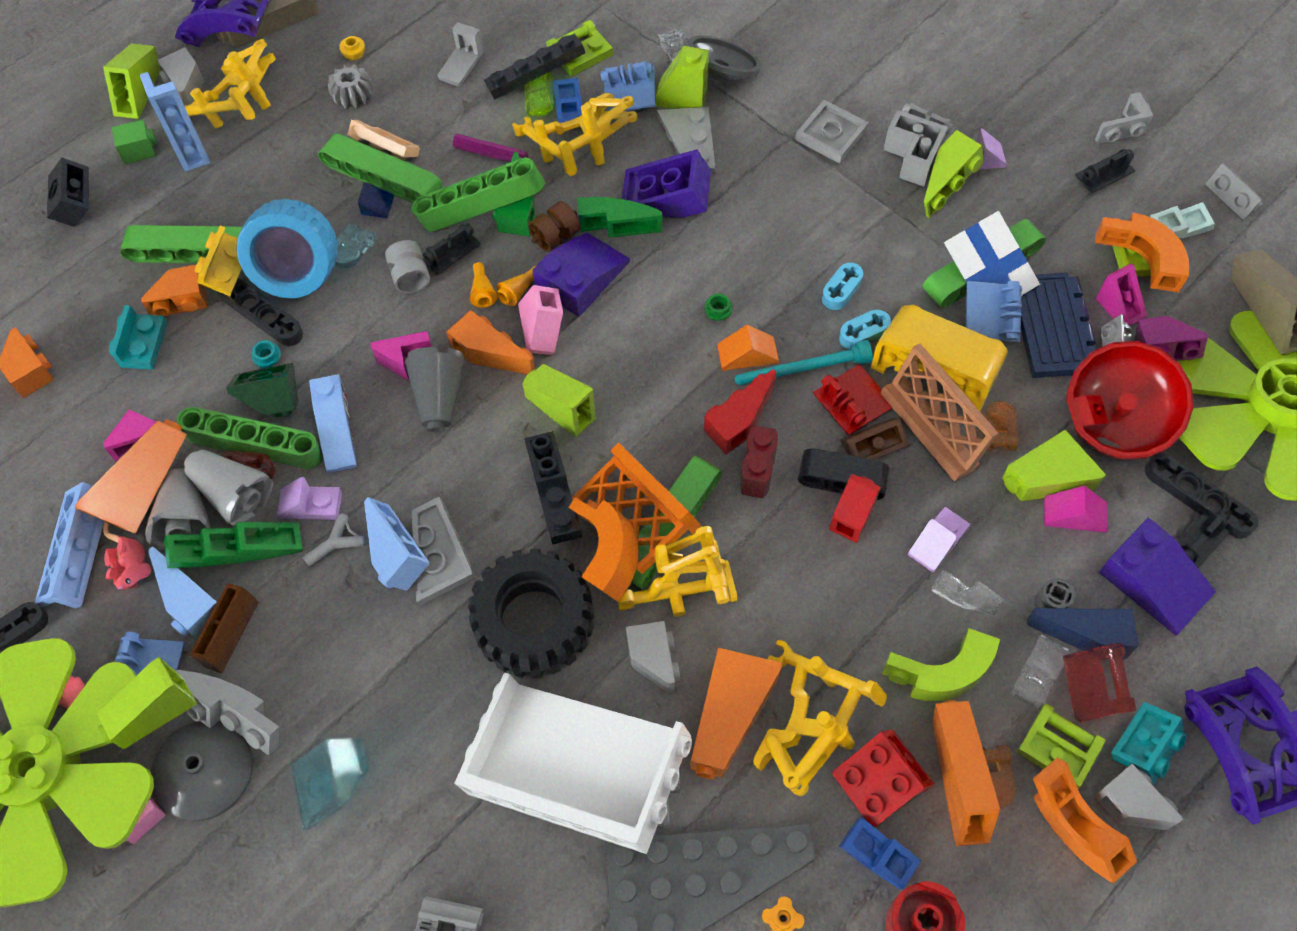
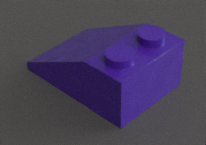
M698 149L629 168L625 171L621 199L662 211V216L683 218L707 211L711 169Z
M585 232L550 251L532 270L534 284L558 289L562 307L580 317L627 266L630 258L588 232Z
M1149 517L1117 549L1098 572L1175 636L1180 633L1216 592L1176 539Z

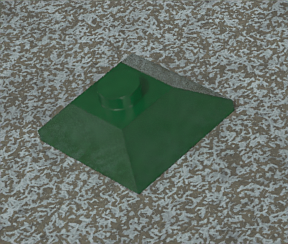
M293 363L235 374L226 387L228 394L265 416L274 414L275 417L290 415L298 404Z

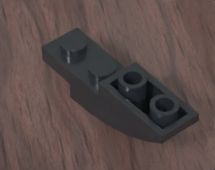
M554 432L524 438L552 545L581 538L582 531L577 514L568 508L573 500Z

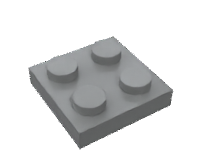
M823 100L796 132L795 140L841 163L867 131L869 122Z

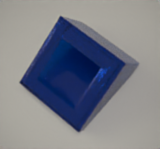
M364 182L358 199L361 215L388 218L394 194Z

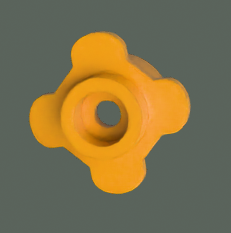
M785 896L780 897L778 904L773 908H767L762 913L763 922L769 924L772 931H793L795 928L800 929L804 925L803 915L794 910L792 900ZM780 916H786L787 920L785 922H781Z

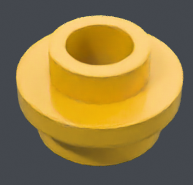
M349 36L341 41L339 48L341 54L348 60H358L364 54L365 44L361 38Z

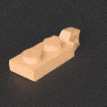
M351 120L347 135L354 140H367L370 142L369 145L371 147L391 151V156L401 160H406L407 157H418L420 150L418 145L379 127H372L359 120Z

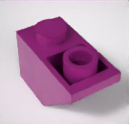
M1169 316L1139 319L1135 334V341L1159 347L1176 361L1203 358L1208 340L1205 332Z

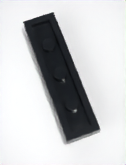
M574 33L570 36L562 37L557 43L549 47L537 50L535 54L525 59L515 61L512 66L502 71L492 73L490 77L484 79V82L495 100L586 52L583 44Z

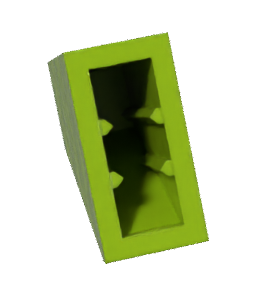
M131 43L103 66L114 116L134 119L141 117L148 101V96L140 74L148 72L153 84H155L158 72H160L156 46Z
M682 46L657 83L655 90L656 106L669 109L704 107L708 94L709 50Z
M542 364L537 370L529 372L524 382H522L525 397L575 438L596 419L593 389L588 385L545 364Z
M1064 430L1009 464L1002 479L1009 492L1016 494L1021 501L1042 499L1046 495L1086 486L1091 491H1094L1099 487L1106 474L1073 437Z
M158 657L149 663L97 712L102 723L98 726V730L108 744L113 742L122 749H125L197 705V702L184 678Z

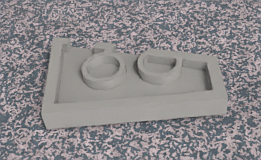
M709 107L657 110V119L660 124H663L669 141H672L676 149V154L698 149L711 169V175H715Z
M437 497L413 509V540L430 563L417 578L416 603L421 606L476 578L443 500Z

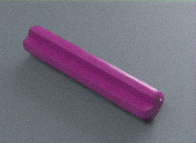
M455 134L452 145L456 149L506 162H511L514 151L518 152L520 159L528 158L527 152L461 134Z

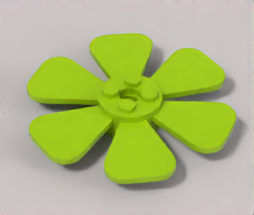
M1252 311L1239 312L1231 319L1229 332L1258 370L1257 375L1209 338L1203 358L1178 360L1192 384L1193 394L1243 399L1245 403L1194 408L1188 427L1179 439L1204 465L1214 470L1225 471L1233 469L1239 464L1264 430L1275 434L1264 475V482L1267 489L1273 495L1281 499L1297 501V351L1281 354Z
M59 638L16 644L0 653V698L12 728L4 735L0 731V811L4 805L9 807L0 826V907H10L49 899L60 891L66 881L68 872L66 860L47 811L59 806L91 844L99 848L110 849L118 847L130 836L154 789V779L151 772L140 764L131 762L81 764L80 753L108 745L98 730V726L102 723L97 712L137 676L126 664L112 662L100 667L92 675L53 730H48L76 661L73 647Z

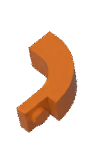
M1132 212L1128 221L1103 217L1095 234V243L1124 247L1139 253L1150 267V288L1180 292L1189 277V258L1183 243L1171 229L1156 219Z
M575 497L568 508L594 525L599 537L597 552L581 577L619 602L631 584L637 568L639 546L635 530L629 520L605 500H602L600 505L590 499L587 503H584Z
M1057 757L1033 778L1038 793L1033 798L1042 815L1054 832L1088 867L1114 884L1138 862L1129 838L1101 820L1084 801L1078 791L1068 763Z

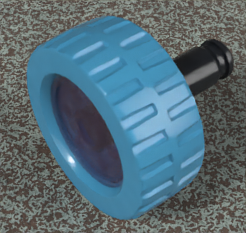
M290 199L273 200L256 209L243 225L238 235V244L236 246L239 263L249 280L261 290L281 298H299L317 291L331 274L338 256V241L329 221L312 206Z

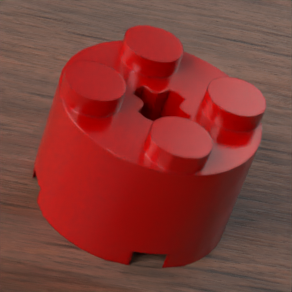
M924 881L906 887L891 902L886 915V930L965 931V916L957 902V898L948 888L935 882ZM922 915H926L927 923L932 926L924 929L921 927L922 922L918 919Z

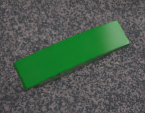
M237 522L234 528H202L199 534H167L164 539L167 569L237 564L299 553L303 550L299 522Z

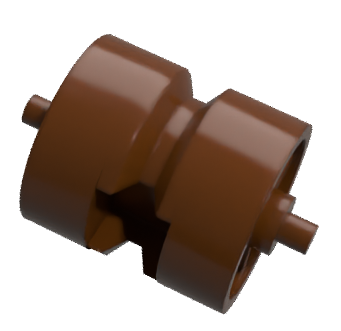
M559 201L547 210L548 215L542 213L528 222V228L533 237L531 239L532 243H537L545 252H550L561 244V238L567 240L580 231V223L576 217L577 212L572 210L563 201Z

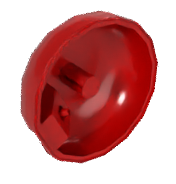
M1139 341L1112 342L1091 352L1074 370L1066 392V402L1068 403L1075 427L1074 430L1078 437L1097 453L1118 460L1147 459L1169 449L1186 431L1194 409L1192 384L1181 364L1161 348ZM1098 438H1106L1119 445V448L1102 444Z

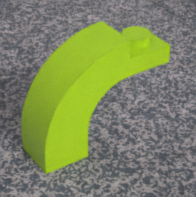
M968 628L962 638L957 657L943 665H926L890 652L882 674L889 676V679L894 683L913 685L910 694L911 698L923 701L953 699L968 692L981 680L995 658L1000 639Z

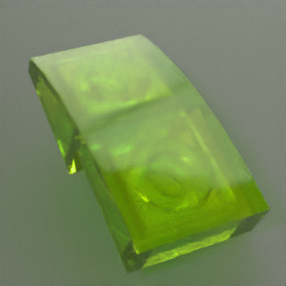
M551 71L525 84V106L528 117L533 115L543 116L553 110L555 98L551 90L553 82Z

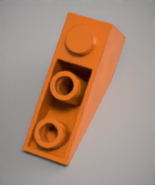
M472 310L446 332L450 347L460 351L464 358L472 364L528 374L535 370L534 357L528 349L518 347L506 332H499L485 316L481 315L479 317Z

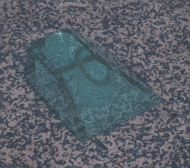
M361 738L326 739L291 765L303 830H309L346 805L367 773V756L364 752Z

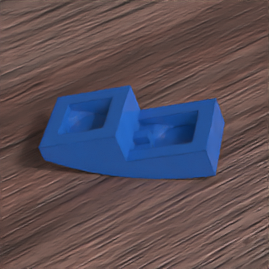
M578 78L554 80L553 89L558 122L563 123L581 116L582 100Z
M862 817L856 819L839 847L865 867L900 890L904 889L921 862L919 858L898 841L888 839Z

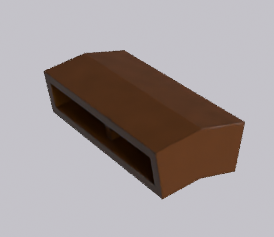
M227 583L189 656L197 660L203 667L223 673L259 603L256 598L242 586Z

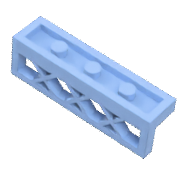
M148 72L140 74L148 99L184 171L186 172L209 164L208 155L173 81L155 87Z
M82 482L65 492L35 603L41 607L56 602L76 609L83 604L104 521L74 508L78 500L92 487V485Z

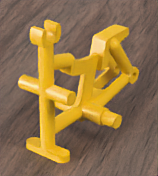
M260 39L242 51L229 53L221 67L225 78L212 90L202 93L200 88H195L190 92L195 101L191 105L185 106L188 115L205 114L215 129L223 125V121L217 112L240 110L246 120H253L255 112L244 97L247 92L257 101L262 110L267 109L271 104L259 84L269 65L276 58L273 53H269L259 59L264 48L267 46L265 40ZM251 55L247 63H245L244 58ZM229 85L238 86L229 89L230 97L227 100L210 102L216 101L219 98V94Z
M604 93L596 98H591L582 105V115L563 123L554 121L545 125L543 120H536L532 125L531 118L524 117L525 124L518 125L513 123L512 126L516 136L522 137L526 135L539 144L544 162L553 161L554 155L563 162L565 172L569 176H574L577 172L573 151L589 144L595 164H604L605 158L602 141L627 123L635 122L638 117L635 111L624 112L627 108L634 105L632 96L620 99L614 98L611 93ZM609 106L614 107L610 111H604ZM612 119H618L610 125ZM579 126L584 133L569 142L561 141L559 145L547 136L555 132L558 135H562L564 131Z
M709 526L700 527L694 534L667 546L665 544L657 545L655 552L658 573H664V576L654 579L647 590L633 592L631 589H627L618 602L620 611L634 608L636 604L670 599L673 616L680 617L686 614L682 596L713 591L715 592L717 604L737 601V592L728 560L721 559L712 528ZM697 542H700L702 546L700 551L683 557V554L674 553ZM707 573L706 579L681 584L678 582L681 574Z
M777 640L775 644L784 650V653L780 657L769 655L768 659L781 662V668L786 667L787 664L795 667L790 689L791 695L795 697L794 707L785 730L769 729L754 756L753 762L755 767L762 771L773 758L783 776L784 785L795 795L803 796L808 792V784L837 746L843 747L845 750H851L854 747L855 742L849 733L847 724L861 695L870 698L876 705L882 707L886 703L887 694L877 682L872 680L865 682L830 668L819 656H814L811 659L794 653L785 641ZM808 673L820 677L829 687L840 685L849 689L836 717L830 715L827 711H821L817 715V719L806 718L810 696L804 690ZM800 735L817 737V740L795 767L786 749L797 746L801 739Z

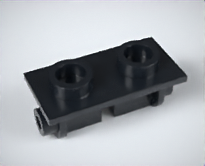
M1121 149L1118 153L1094 165H1089L1086 169L1076 173L1075 176L1091 193H1094L1134 173L1135 169L1130 165L1131 160L1134 158V153L1130 149Z
M469 223L466 225L461 224L457 230L448 235V238H443L431 247L428 246L426 252L423 253V261L438 275L480 246L481 243L472 235L474 230Z
M1204 512L1178 541L1197 568L1204 563L1231 532L1226 528L1228 517L1223 512L1212 513L1211 515Z

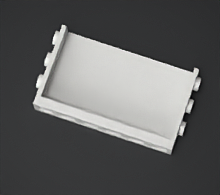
M504 673L500 683L494 688L493 699L487 712L480 719L479 730L475 739L466 750L465 761L454 784L468 795L647 854L657 825L661 824L666 816L668 796L670 791L674 790L678 784L679 767L683 757H687L690 752L692 739L691 734L681 722L676 721L674 728H670L518 684L510 674Z

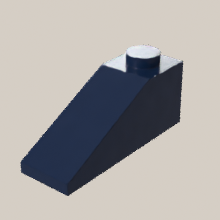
M1034 608L1027 618L1028 626L1097 657H1108L1112 661L1127 659L1138 647L1133 609Z

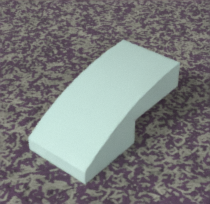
M1203 202L1182 210L1175 206L1150 215L1151 218L1156 219L1171 229L1178 238L1190 237L1211 231L1215 225Z

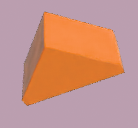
M745 325L717 344L722 371L779 363L774 336L749 325Z

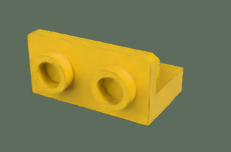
M220 225L217 233L211 231L205 245L206 248H209L206 258L200 256L194 272L199 273L198 284L231 296L242 270L236 250L238 238L225 233L226 228Z

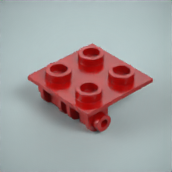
M860 364L838 377L825 376L821 381L823 386L813 391L814 396L848 436L892 409L890 404L880 394L882 389Z

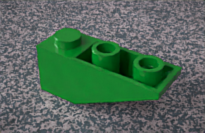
M514 151L511 162L520 159L518 152ZM533 195L493 210L492 218L497 223L498 232L530 237L528 222L536 217Z

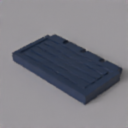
M1068 272L1035 274L1040 285L1021 296V333L1032 378L1071 376L1080 363L1091 352L1097 350V346H1093L1096 344L1091 323L1088 321L1089 315L1085 300L1081 298L1083 292L1079 278L1069 277Z

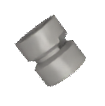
M402 240L389 246L385 252V258L396 290L400 293L411 294L424 289L430 282V275L425 262H423V255L419 244L411 240Z

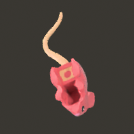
M104 521V536L118 543L116 548L106 549L105 565L107 567L111 566L107 570L106 579H113V584L118 589H136L139 586L138 581L151 574V566L145 563V549L135 539L110 533L109 523Z

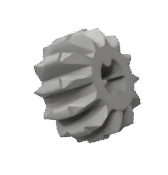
M355 64L350 68L344 65L343 69H335L334 74L329 75L328 91L336 105L342 104L345 109L350 105L356 108L357 104H366V99L372 97V81L364 68L358 69Z

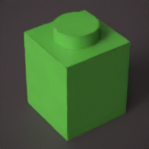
M143 119L111 127L115 147L125 164L156 156L154 145H157L158 141L153 129L148 130Z

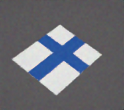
M999 211L944 242L966 283L967 281L1008 284V281H1019V285L1022 286L1021 296L1040 285Z

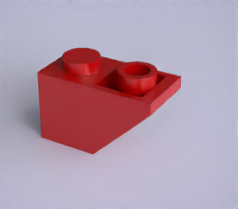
M851 474L833 514L829 530L857 543L873 513L881 487L867 477H858Z

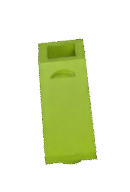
M958 130L938 149L924 199L925 212L928 218L936 211H940L946 204L947 199L954 192L959 191L964 185L965 180L972 173L977 172L983 164L982 145Z

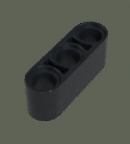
M811 448L803 452L798 482L806 487L843 494L851 474H854L858 477H867L880 486L877 500H880L886 495L890 468L884 462Z

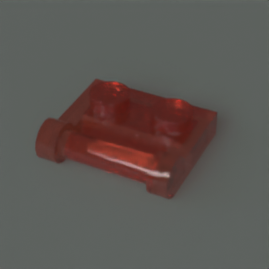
M1108 644L1063 656L1075 720L1082 723L1116 713H1129L1136 710L1135 699L1130 697L1123 657L1126 653L1123 644ZM1109 659L1117 698L1110 701L1101 661Z

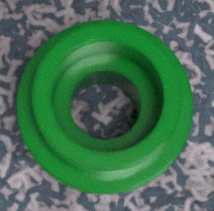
M713 294L705 302V314L712 320L722 321L732 314V302L724 294Z

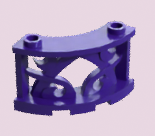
M191 0L195 2L190 15L180 23L175 38L186 44L200 47L202 41L207 36L217 32H236L255 37L271 0H261L260 4L255 0H232L219 9L217 7L222 0ZM245 6L257 9L256 15L253 16Z
M1257 666L1245 670L1246 676L1198 692H1195L1193 689L1185 691L1186 704L1184 705L1187 718L1203 733L1220 761L1230 787L1232 807L1239 815L1242 814L1253 825L1260 823L1262 818L1297 807V789L1282 794L1283 785L1295 786L1297 788V710L1289 711L1281 699L1285 693L1274 680ZM1246 695V696H1245L1243 699H1241L1240 701H1238V700L1236 699L1237 697ZM1221 702H1225L1227 705L1230 706L1227 707L1225 705H1217L1216 707H1214V709L1218 710L1221 713V716H1217L1215 712L1210 708V706ZM1260 710L1269 721H1265L1258 717V715L1260 714ZM1245 719L1259 729L1276 731L1280 741L1275 744L1271 751L1270 765L1261 762L1240 748L1241 730ZM1282 752H1286L1290 763L1286 760L1281 762ZM1270 782H1272L1273 797L1257 802L1252 785H1258L1260 788L1259 796H1261L1268 790Z

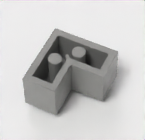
M897 110L888 127L883 150L904 157L899 178L923 187L925 186L933 169L938 149L945 141L948 130L947 126Z

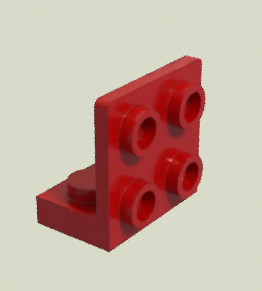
M893 729L881 731L832 772L860 813L874 828L916 795L926 792L935 785Z

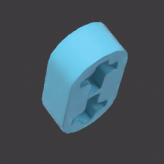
M843 264L825 285L822 303L826 308L830 310L842 309L859 289L863 279V270L858 264ZM850 275H854V276H855V277H851V278L847 281V283L844 282V281H845V276H846V277H849ZM838 290L841 291V292H840V297H839V296H836L835 298H831V297H830V295L834 296V295L837 293Z
M876 309L847 321L840 329V344L850 350V347L855 346L856 342L868 340L869 343L880 339L891 323L890 316L885 311ZM848 332H850L852 335L858 334L857 338H854L853 336H847Z

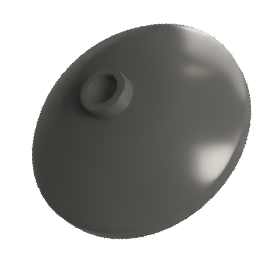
M702 35L693 36L688 40L687 46L709 50L708 74L715 80L736 81L748 79L760 72V60L753 53L733 42Z
M201 721L178 729L159 748L152 764L153 794L159 805L171 815L187 821L209 820L228 811L243 796L251 780L253 758L247 741L236 731H230L225 728L221 722H217L213 727L209 728ZM199 759L198 766L190 769L191 762Z

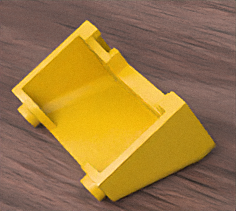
M917 305L902 306L876 345L871 369L884 374L888 367L895 366L894 370L899 372L912 348L921 343L975 407L981 411L1007 357L1008 350L1004 344L998 339L989 338L927 312ZM917 358L919 371L925 372L924 364Z

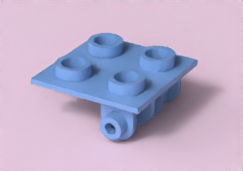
M647 61L635 63L633 67L629 63L628 70H625L624 65H620V71L618 66L606 67L604 71H601V79L604 81V93H611L614 98L620 99L626 96L633 97L634 105L625 111L656 107L655 66L652 65V62L647 63ZM609 106L604 111H610L614 107Z
M967 281L965 327L989 338L1007 342H1020L1022 286L1019 285V281H1008V284Z
M126 632L125 637H121L115 662L126 664L138 675L149 663L160 657L174 670H178L185 642L141 639L139 634L135 632Z

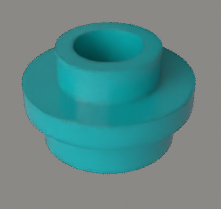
M259 341L252 348L251 358L254 364L260 368L272 367L280 360L281 351L271 341Z

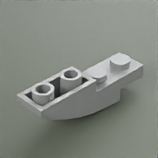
M175 670L184 678L197 702V705L186 711L194 721H201L209 728L221 721L225 728L230 731H236L246 739L250 746L255 749L259 748L268 755L279 748V726L264 716V701L222 679L196 672Z

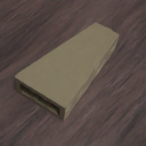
M271 0L255 37L236 32H217L215 34L221 42H227L235 49L319 13L316 0ZM245 6L253 16L256 15L257 9Z
M1262 249L1235 254L1231 276L1232 282L1281 354L1296 352L1297 278Z

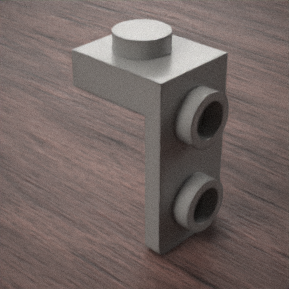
M457 22L452 29L456 49L438 73V79L459 87L484 51L480 30Z
M1141 92L1130 94L1122 112L1125 118L1101 124L1095 138L1097 144L1111 143L1132 136L1138 137L1146 133L1154 115Z

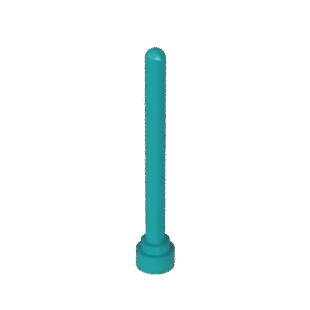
M864 340L856 342L855 346L850 347V350L740 373L735 376L734 380L737 385H745L751 383L759 374H766L772 369L776 371V377L850 361L860 365L872 363V349L869 341Z

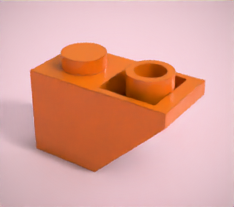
M196 265L169 269L144 294L141 301L149 315H162L166 317L171 314L193 312L197 309L208 308L206 286L197 283L199 273L194 272Z
M14 327L10 330L1 353L0 369L22 398H25L55 379L48 371L52 365L42 352L38 355L35 353V350L39 347L29 334L23 336Z

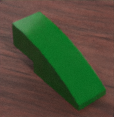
M577 198L580 232L607 229L608 238L662 232V211L618 198Z

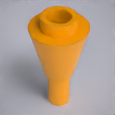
M477 262L473 265L474 279L469 299L475 307L486 308L492 306L497 301L498 295L485 275L483 263Z
M536 266L532 267L525 274L497 284V295L503 304L516 306L531 282L534 281L532 270Z

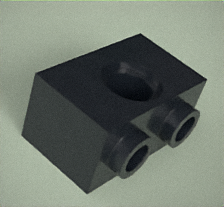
M62 157L48 175L47 218L75 227L88 210L89 167Z

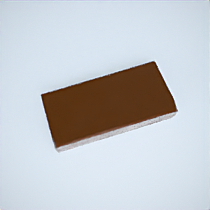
M889 418L840 439L848 455L871 460L879 459L909 446L900 418Z

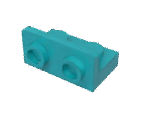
M124 305L122 314L117 319V330L114 339L109 344V352L120 368L154 370L168 323L165 316L136 314L131 305Z
M1143 702L1112 750V759L1127 767L1133 764L1137 769L1143 770L1151 778L1152 785L1154 786L1159 777L1164 778L1168 773L1171 764L1170 759L1174 752H1180L1185 745L1187 734L1184 732L1182 718Z

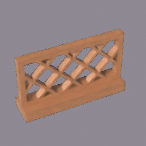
M921 343L912 348L893 382L884 386L880 393L954 482L977 470L980 466L978 461L999 434ZM917 358L924 364L925 372L919 371ZM907 377H911L912 383L908 380ZM921 378L926 379L929 392L923 391ZM936 380L943 386L944 394L938 393ZM925 398L930 399L931 405L925 400ZM940 401L946 402L948 414L941 412ZM955 403H958L962 408L963 416H957ZM944 421H949L950 428ZM959 423L965 424L967 437L961 436ZM975 426H978L985 434L984 439L977 438ZM964 444H969V450Z

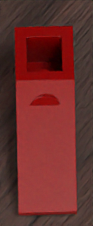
M774 369L766 374H759L749 386L743 390H736L726 402L720 406L715 405L706 412L704 416V431L725 455L747 441L750 430L756 425L774 388L776 371Z

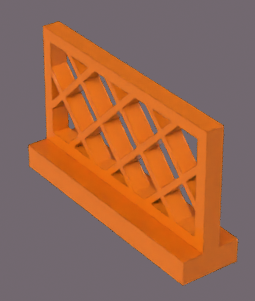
M618 442L610 450L614 457L572 497V500L576 497L583 502L592 492H598L597 504L600 505L602 500H605L606 491L618 489L616 501L608 503L621 514L623 508L635 507L634 518L629 519V522L635 530L638 546L650 545L649 553L637 563L636 569L643 574L656 562L655 552L657 545L665 544L667 546L674 543L687 530L693 534L702 525ZM618 468L620 470L619 482L607 483L608 476ZM637 487L636 499L624 500L625 489ZM655 505L653 517L641 518L642 506ZM673 523L676 526L667 536H659L660 524ZM652 525L651 537L639 538L640 526Z

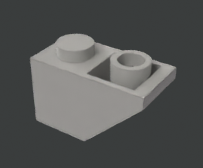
M184 47L157 61L162 70L158 74L163 83L173 81L184 106H188L195 101L190 92L195 88H200L201 90L204 79L197 63Z
M664 621L626 627L632 669L667 693H675V682L680 681L678 662H671L670 651L675 650L672 631L666 632Z
M1133 764L1128 766L1093 796L1118 824L1169 830L1183 820L1182 816L1178 813L1176 805L1168 797L1162 796L1152 785L1151 778Z

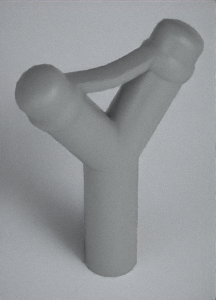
M341 513L338 515L330 536L325 542L302 557L308 567L335 549L365 546L366 538L363 535H357L351 530L348 524L349 517L346 514ZM345 528H347L352 536L342 537Z

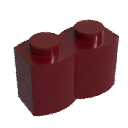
M755 425L750 430L747 439L746 456L743 460L740 489L742 495L764 498L767 495L778 443L776 429Z

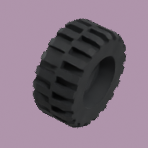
M531 548L530 553L522 554L521 549L512 551L513 557L505 559L504 556L499 557L495 560L496 566L494 568L487 566L481 572L483 581H475L472 587L474 596L469 598L468 603L470 626L484 656L489 662H495L497 668L503 672L511 669L514 676L524 678L525 672H531L533 678L543 677L542 671L550 670L553 675L561 671L560 665L565 662L570 666L576 660L575 653L577 651L583 653L588 645L587 637L592 635V619H594L591 592L589 586L586 585L585 579L581 577L583 575L582 572L575 570L574 563L567 558L560 561L558 553L548 551L547 555H543L540 549ZM533 591L545 592L560 601L562 613L558 621L543 633L531 636L519 635L505 628L502 622V615L508 604L521 594Z

